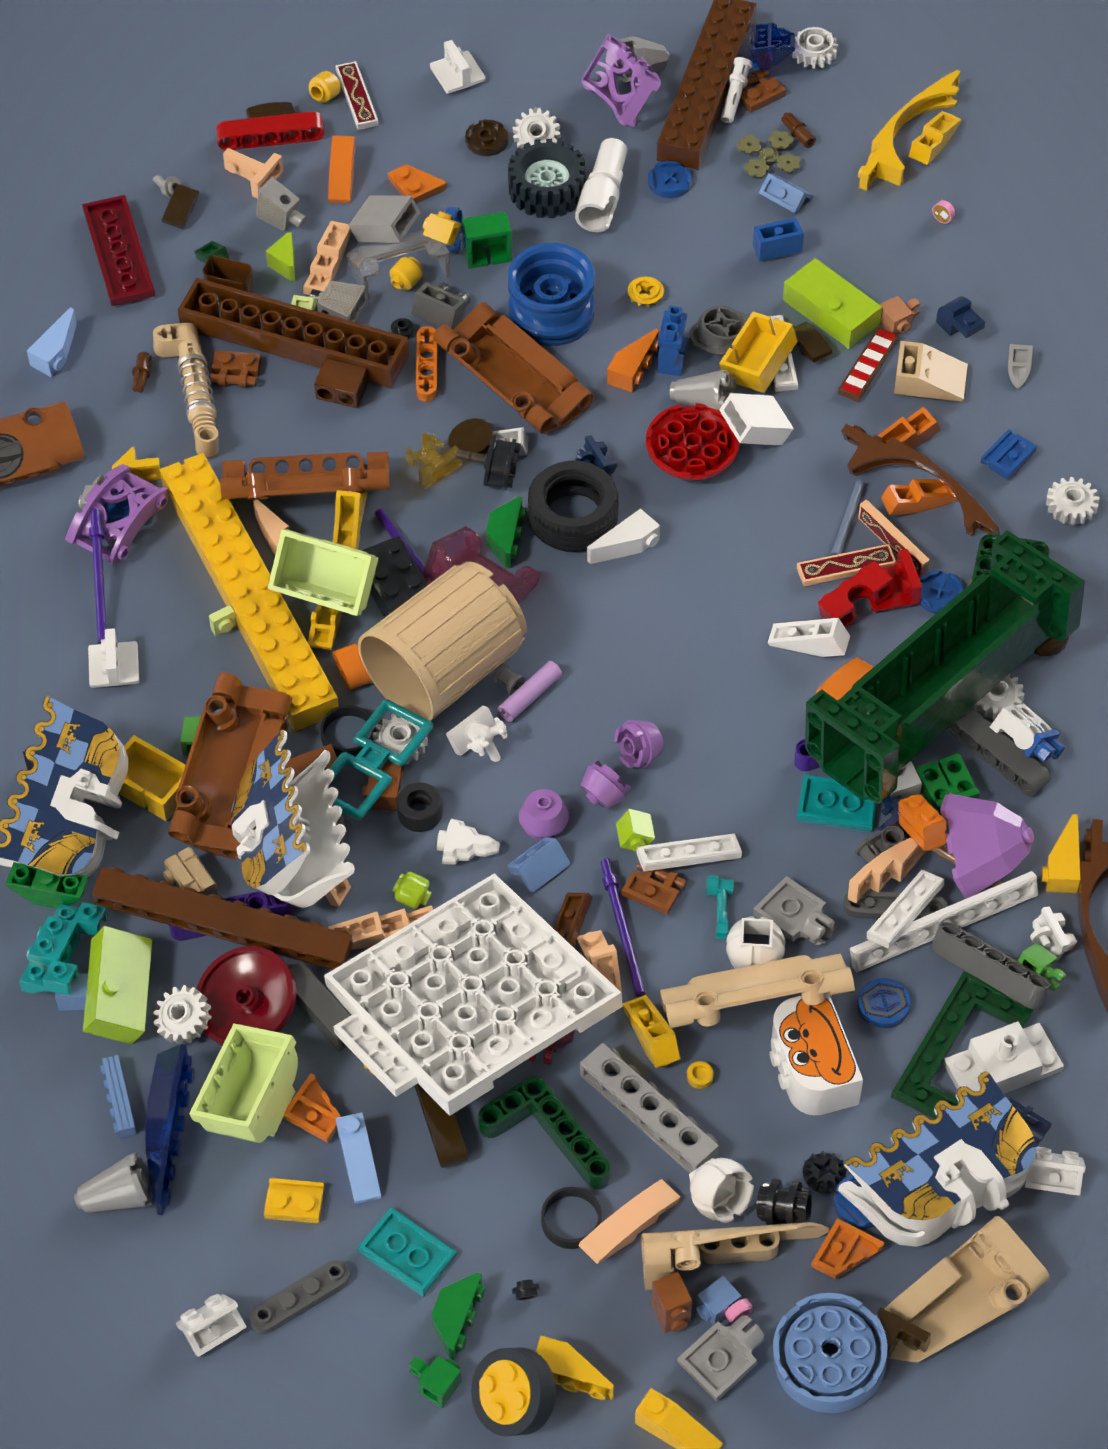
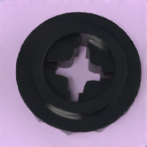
M822 1151L815 1155L812 1153L810 1158L804 1162L802 1174L804 1181L811 1189L821 1193H829L835 1191L838 1184L846 1178V1169L843 1160L837 1158L835 1153L828 1154ZM828 1164L831 1174L826 1173L820 1179L819 1168L823 1169Z

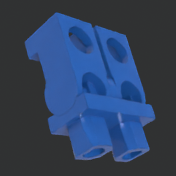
M669 306L668 311H664L658 338V346H660L658 373L681 376L688 344V337H683L687 313H682L681 307Z

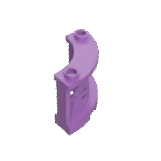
M608 33L583 74L581 83L586 90L595 92L609 104L620 124L625 127L631 126L634 128L636 126V116L652 90L657 92L661 81L657 73L649 71L651 66L641 56L634 57L633 53L630 52V47ZM605 49H607L606 63L599 61ZM621 61H624L623 68H616V65L621 66ZM596 64L606 68V72L598 71L595 73L601 76L600 82H597L590 76ZM633 70L631 76L632 92L620 95L616 73L627 74Z
M124 464L110 470L105 474L106 480L101 485L95 484L84 499L87 501V504L81 513L76 512L65 538L71 544L76 543L93 552L92 542L86 539V537H89V528L91 527L90 511L93 509L100 510V515H102L101 526L104 528V536L106 535L109 547L111 541L117 539L112 552L102 547L103 558L111 564L126 559L129 554V547L140 528L152 515L162 510L168 501L167 494L169 489L167 487L159 488L130 473V467ZM128 499L129 516L107 524V514L103 507L105 503H118Z

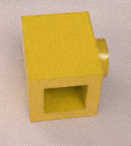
M441 211L438 214L430 213V216L425 219L423 224V235L448 245H454L461 223L451 220L452 215Z

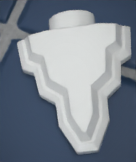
M451 819L447 831H439L437 851H443V864L456 865L458 861H469L474 856L486 857L499 853L500 842L490 836L478 834L475 828L465 826L464 821Z

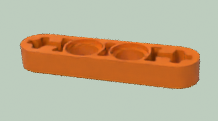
M431 326L421 327L417 331L416 395L423 402H430L437 396L438 344L433 340L436 329ZM425 336H430L429 344H425ZM424 352L433 354L430 358L421 356ZM423 370H431L433 372L427 376L421 374ZM424 384H429V392H424Z

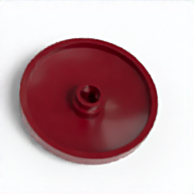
M257 946L235 948L219 956L205 970L196 988L207 997L206 1003L211 1006V1009L208 1010L211 1019L208 1020V1028L204 1029L203 1032L221 1046H223L233 1024L279 1033L290 1019L296 1002V983L289 966L274 952Z

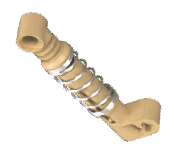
M192 323L160 325L153 331V350L160 357L179 356L178 370L179 375L182 377L180 382L184 386L182 392L185 395L184 402L187 404V418L193 427L195 450L197 454L204 453L205 457H212L217 454L219 449L218 430L215 424L217 411L214 406L213 391L210 387L211 381L207 369L208 364L201 351L197 327Z

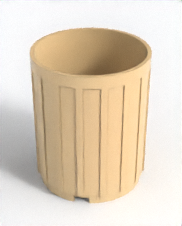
M474 562L454 565L360 636L358 651L363 666L374 685L386 699L432 721L518 651V648L522 646L525 640L523 635L527 633L525 617L508 588L504 584L499 587L490 579L493 576L491 571Z

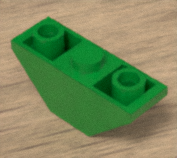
M516 497L493 510L489 515L486 529V546L506 568H511L512 560L517 559L518 556L516 541L521 540L522 526H520V522H525L526 507H523L522 497Z
M13 862L6 881V887L35 905L57 909L59 904L69 906L81 901L88 876L78 874L58 876L38 868Z
M475 1273L444 1287L438 1295L431 1314L432 1325L449 1359L455 1360L458 1351L463 1352L467 1341V1335L464 1334L467 1326L472 1327L475 1321L476 1310L474 1308L476 1302L482 1301L486 1286L482 1284V1274Z

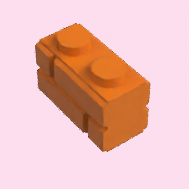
M911 795L898 802L900 813L899 825L923 850L928 851L947 843V833L945 832L946 820L939 815L922 795Z

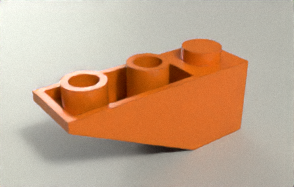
M654 329L615 354L607 368L608 385L632 393L636 385L641 384L645 369H649L651 366L653 354L659 352L658 338L660 329Z

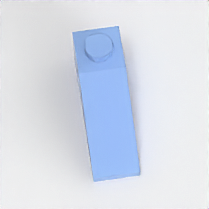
M70 307L27 350L30 366L50 377L57 371H60L67 361L77 326L73 308Z
M362 1112L336 1118L337 1133L354 1203L359 1204L381 1199Z

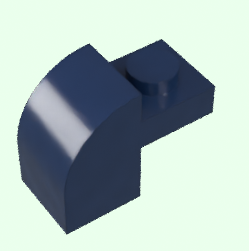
M960 296L943 305L937 311L936 323L949 336L960 332L968 338L985 327V321L971 309L972 302L966 297Z

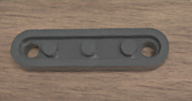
M867 891L857 903L848 900L847 893L844 897L843 908L852 917L879 919L901 893ZM935 896L915 920L931 914V910L938 911L948 907L947 902L942 897ZM855 904H856V905H859L860 907H859V908H856V907H853L852 905H855Z
M337 1260L330 1261L255 1306L251 1310L249 1317L252 1329L259 1334L271 1333L345 1288L350 1280L347 1265ZM335 1270L340 1272L337 1276L331 1275V1272ZM261 1314L268 1315V1317L264 1320L259 1319V1316Z

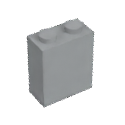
M370 195L350 222L349 227L358 242L400 243L421 212L412 196Z

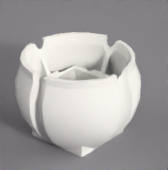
M754 916L742 918L733 925L727 935L726 953L735 969L781 960L784 957V935L779 926L768 918L762 916L759 919H755ZM744 934L768 935L769 945L743 943Z
M712 1158L689 1174L693 1204L702 1215L711 1220L725 1223L734 1220L733 1214L740 1216L751 1201L754 1185L749 1181L753 1178L741 1164L732 1159Z

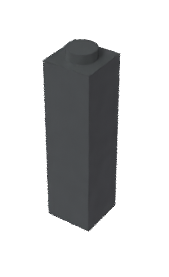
M301 960L294 965H289L296 983L295 1003L337 1051H341L346 1045L334 1033L333 1026L351 1015Z

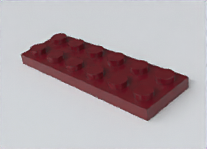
M121 195L82 204L111 306L156 296L126 196Z

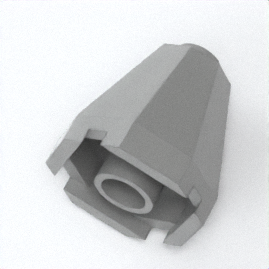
M638 37L619 39L631 48L630 52L633 53L634 57L641 56L651 66L649 71L652 73L665 68L669 62V53L663 45ZM621 61V66L616 65V68H623L624 61ZM633 70L627 74H617L623 75L624 78L621 79L623 83L631 82Z

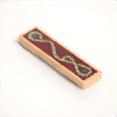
M865 500L860 503L858 518L882 542L889 544L891 550L897 556L899 550L908 549L920 578L928 573L930 559L869 501Z
M886 544L797 563V571L803 587L853 577L862 567L868 566L873 561H876L884 568L894 566L896 560L890 545Z

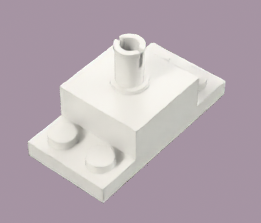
M1015 1022L970 1039L968 1050L944 1058L943 1062L957 1089L966 1086L973 1091H979L978 1076L982 1072L988 1071L1003 1094L1062 1072L1064 1069L1063 1063L1040 1023L1022 1029L1020 1023Z

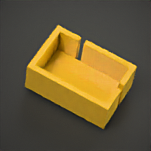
M752 312L733 341V349L729 348L720 361L721 370H728L731 376L736 377V384L765 393L797 343L793 324L774 319L772 323L771 317Z
M133 735L124 745L128 756V771L118 794L144 809L147 806L149 812L167 822L176 811L177 802L175 797L185 764Z

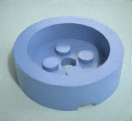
M820 1293L806 1297L797 1302L796 1306L789 1310L785 1316L783 1315L776 1328L773 1340L775 1372L785 1392L797 1403L810 1410L822 1413H841L852 1410L869 1400L883 1381L887 1366V1339L885 1331L877 1316L873 1315L870 1310L863 1306L862 1302L855 1298L838 1293ZM826 1343H834L838 1347V1351L830 1357L823 1352L822 1347Z

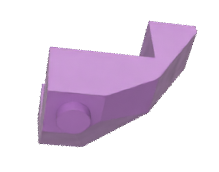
M954 794L945 795L940 811L949 828L946 840L948 853L950 855L954 854L956 864L955 868L952 869L953 879L964 898L967 899L1011 873L1030 853L1034 841V833L1030 827H1027L1023 818L998 802Z

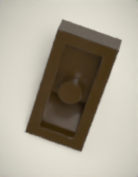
M881 1307L879 1308L877 1318L885 1331L888 1357L892 1355L899 1340H902L903 1344L911 1350L917 1351L919 1349L926 1352L930 1344L931 1333Z

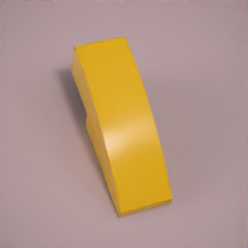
M944 111L940 112L924 126L922 134L912 141L908 157L928 165L948 143L962 119Z

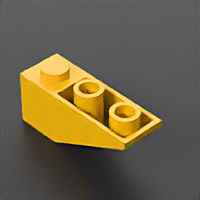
M540 1336L535 1352L542 1356L549 1365L555 1384L561 1385L570 1392H578L579 1390L589 1393L595 1399L605 1400L607 1398L613 1400L614 1385L570 1344Z

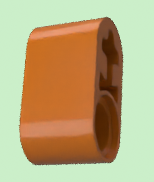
M356 643L332 652L336 667L349 691L372 683L363 666Z

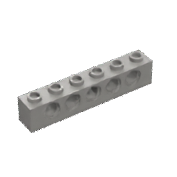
M602 1043L580 1062V1076L687 1172L691 1173L710 1159L718 1158L719 1145L717 1140L711 1134H705L692 1117H686L679 1111V1107L673 1100L666 1099L661 1095L654 1083L644 1080L636 1067L626 1064L614 1048H608ZM609 1072H615V1073H617L618 1075H616V1076H609V1075H607V1073H609ZM628 1089H634V1090H636L637 1092H635V1093H628V1092H626V1090H628ZM653 1106L656 1109L650 1111L645 1109V1107ZM667 1123H672L676 1126L673 1128H668L664 1125ZM690 1140L695 1142V1144L686 1145L683 1142Z

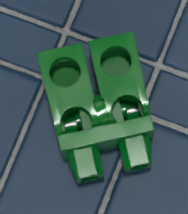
M959 753L938 760V764L934 761L915 768L922 782L921 792L939 815H941L940 809L947 794L979 798L980 793L977 787H975Z

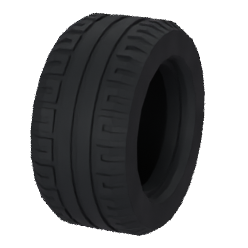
M570 460L551 465L534 478L529 488L528 520L530 527L537 538L554 549L565 552L586 551L589 545L617 525L619 510L617 486L609 474L591 463ZM574 494L588 497L598 506L591 514L577 518L559 516L549 507L555 499Z

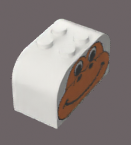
M829 992L825 993V1000L817 1005L804 1003L802 996L787 999L777 1007L773 1019L771 1051L769 1053L773 1067H778L780 1086L782 1090L786 1089L792 1104L799 1111L808 1115H824L857 1106L860 1103L863 1078Z

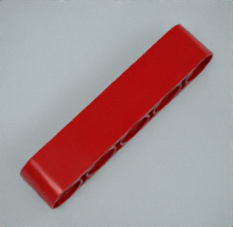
M302 112L223 121L216 126V134L220 149L238 150L317 141L323 138L324 127L320 113Z

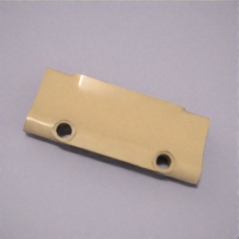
M840 953L815 959L801 955L692 978L686 985L660 990V995L669 1026L674 1028L694 1024V1019H697V1022L702 1026H713L720 1021V1009L796 993H801L804 1003L817 1005L825 1000L826 992H829L832 996L855 991L851 969L846 967Z

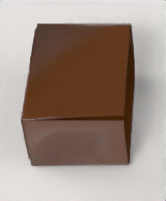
M212 255L211 262V257L209 256L203 268L204 280L252 293L254 283L250 264Z
M325 359L314 383L316 399L358 408L369 384L368 369L365 373L366 368Z

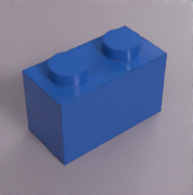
M793 218L754 227L753 247L759 261L802 252L804 233L798 219Z

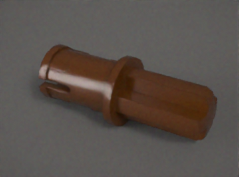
M784 113L781 121L791 131V135L797 137L805 148L813 146L816 142V137L806 129L805 123L800 122L792 113Z
M140 352L137 355L136 366L132 370L134 378L131 389L134 392L142 393L144 391L146 379L151 374L149 368L152 356H149L147 352Z

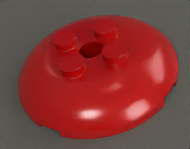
M695 403V406L681 407V404L665 409L652 420L646 432V448L654 464L668 475L684 480H703L722 473L734 462L740 447L738 439L720 410L700 403Z

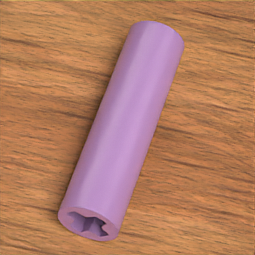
M548 661L498 707L500 715L506 721L512 722L562 676L559 666L552 661Z

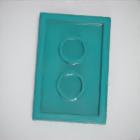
M804 774L796 821L872 832L876 803L871 800H861L832 778Z
M392 1207L357 1247V1252L422 1297H424L457 1256L455 1250Z

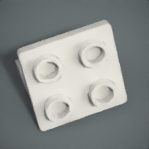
M452 40L444 42L445 58L430 63L431 70L447 94L485 81V75L470 52H462L460 47H456Z
M115 628L105 629V639H101V644L88 646L90 687L138 684L139 660L137 642L118 643Z
M1036 1147V1154L1029 1169L1025 1188L1080 1196L1083 1173H1085L1086 1168L1084 1160L1078 1157L1079 1154L1076 1152L1062 1151L1061 1155L1051 1153L1049 1148Z
M215 1294L205 1300L203 1307L198 1310L193 1308L186 1311L180 1316L181 1320L176 1322L178 1329L183 1331L197 1357L246 1328L237 1310L238 1304L235 1300L224 1294L221 1296Z

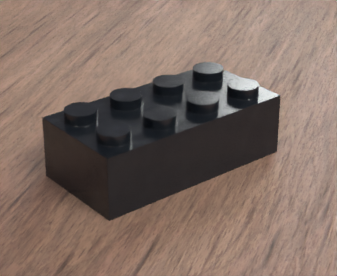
M400 535L361 550L378 558L370 594L384 618L428 585Z

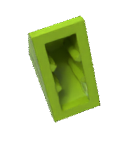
M292 232L286 233L266 250V258L269 268L289 281H295Z

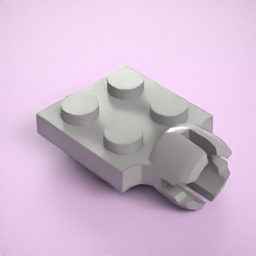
M787 876L753 908L754 916L757 918L762 916L773 920L779 926L783 935L792 942L799 937H804L813 944L821 946L825 944V941L821 938L829 940L835 929L834 920L823 913L826 910V902Z
M746 1315L739 1317L731 1326L727 1327L717 1321L677 1358V1362L716 1402L758 1364L757 1359L752 1354L764 1342V1333L757 1324L752 1326L750 1323L753 1320Z

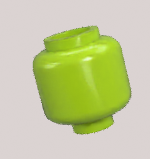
M408 871L405 875L401 873L392 890L395 893L394 898L397 902L413 910L417 909L420 903L425 906L432 893L428 890L429 881L412 871Z

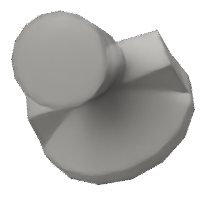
M157 174L153 178V181L160 187L162 194H165L168 198L172 197L178 184L181 185L180 180L174 176L164 180Z

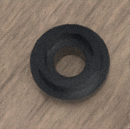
M406 318L396 319L391 324L392 333L408 338L413 333V323Z
M532 1279L516 1282L517 1287L512 1288V1294H515L517 1301L538 1297L537 1290L540 1289L539 1284H533Z

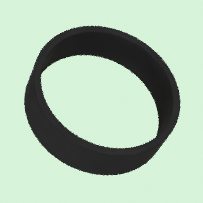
M353 705L340 706L328 712L320 726L323 746L331 744L325 738L324 733L332 721L344 716H355L367 721L371 716L370 713L363 708ZM375 728L372 730V733H371L370 737L368 738V739H370V740H372V741H373V732H376ZM332 745L337 757L343 752L356 757L363 749L362 746L346 749Z
M564 1187L551 1193L545 1200L541 1210V1225L545 1236L553 1244L565 1249L580 1248L579 1243L586 1236L578 1239H565L555 1235L545 1222V1214L548 1208L555 1201L564 1197L582 1198L588 1201L597 1212L598 1222L595 1228L602 1223V1211L598 1200L589 1191L579 1187Z

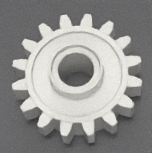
M806 28L798 32L797 37H793L791 43L792 58H797L798 64L804 62V67L810 64L813 69L816 68V65H820L823 68L824 63L830 65L832 59H836V54L838 53L837 39L833 38L831 32L823 28Z
M538 108L537 113L529 109V115L522 112V120H515L518 127H513V133L515 134L513 139L514 142H518L517 148L524 149V144L527 142L534 145V140L540 139L541 143H546V139H552V143H557L556 139L561 138V134L558 132L560 125L556 123L555 116L549 118L550 113L548 110L542 114L541 108ZM535 130L542 132L538 136L532 135V132Z
M1070 477L1068 482L1061 478L1060 484L1054 482L1052 488L1048 489L1046 505L1049 506L1048 512L1054 515V519L1061 521L1063 524H1084L1087 519L1092 520L1093 514L1097 513L1100 498L1096 496V489L1090 490L1091 483L1084 485L1081 478L1078 482H1075L1073 477Z
M1009 674L975 704V711H979L984 718L988 717L995 720L1004 707L1022 704L1024 699V693L1022 692L1023 684H1017L1018 677L1011 679Z
M391 714V720L383 718V725H376V732H373V741L400 755L421 727L401 717L397 718L395 714ZM427 737L406 764L413 760L417 761L419 754L425 753V746H428Z
M183 985L181 991L173 987L172 995L165 992V1001H157L160 1010L153 1012L154 1015L159 1017L153 1022L159 1028L157 1032L169 1042L175 1041L179 1045H182L183 1041L192 1043V1039L200 1038L204 1029L208 1028V1020L211 1019L208 1013L211 1006L206 1003L207 997L196 988L190 989L186 985Z

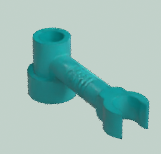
M707 875L706 895L717 896L716 939H726V933H728L727 897L733 894L734 880L722 879L717 875Z

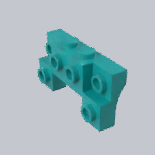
M82 902L80 908L59 904L53 917L48 916L44 925L39 927L34 944L28 948L27 959L29 963L19 981L21 991L32 994L44 991L70 995V982L72 978L78 979L79 972L77 965L69 964V961L81 940L80 933L95 936L100 930L99 925L101 921L107 922L108 920L107 908Z

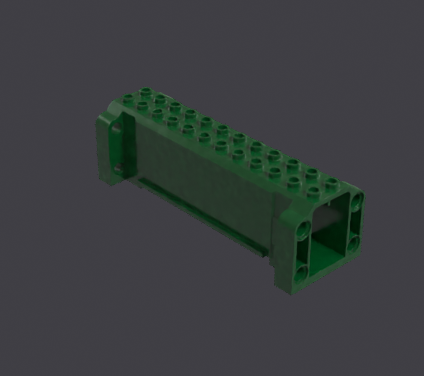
M1007 530L993 542L991 569L988 575L981 574L854 683L853 688L839 700H836L821 689L806 702L805 746L808 753L818 762L825 774L861 800H871L878 804L881 803L897 789L898 772L1034 653L1037 647L1048 638L1064 641L1079 628L1085 581ZM1022 597L1033 603V605L1024 600Z

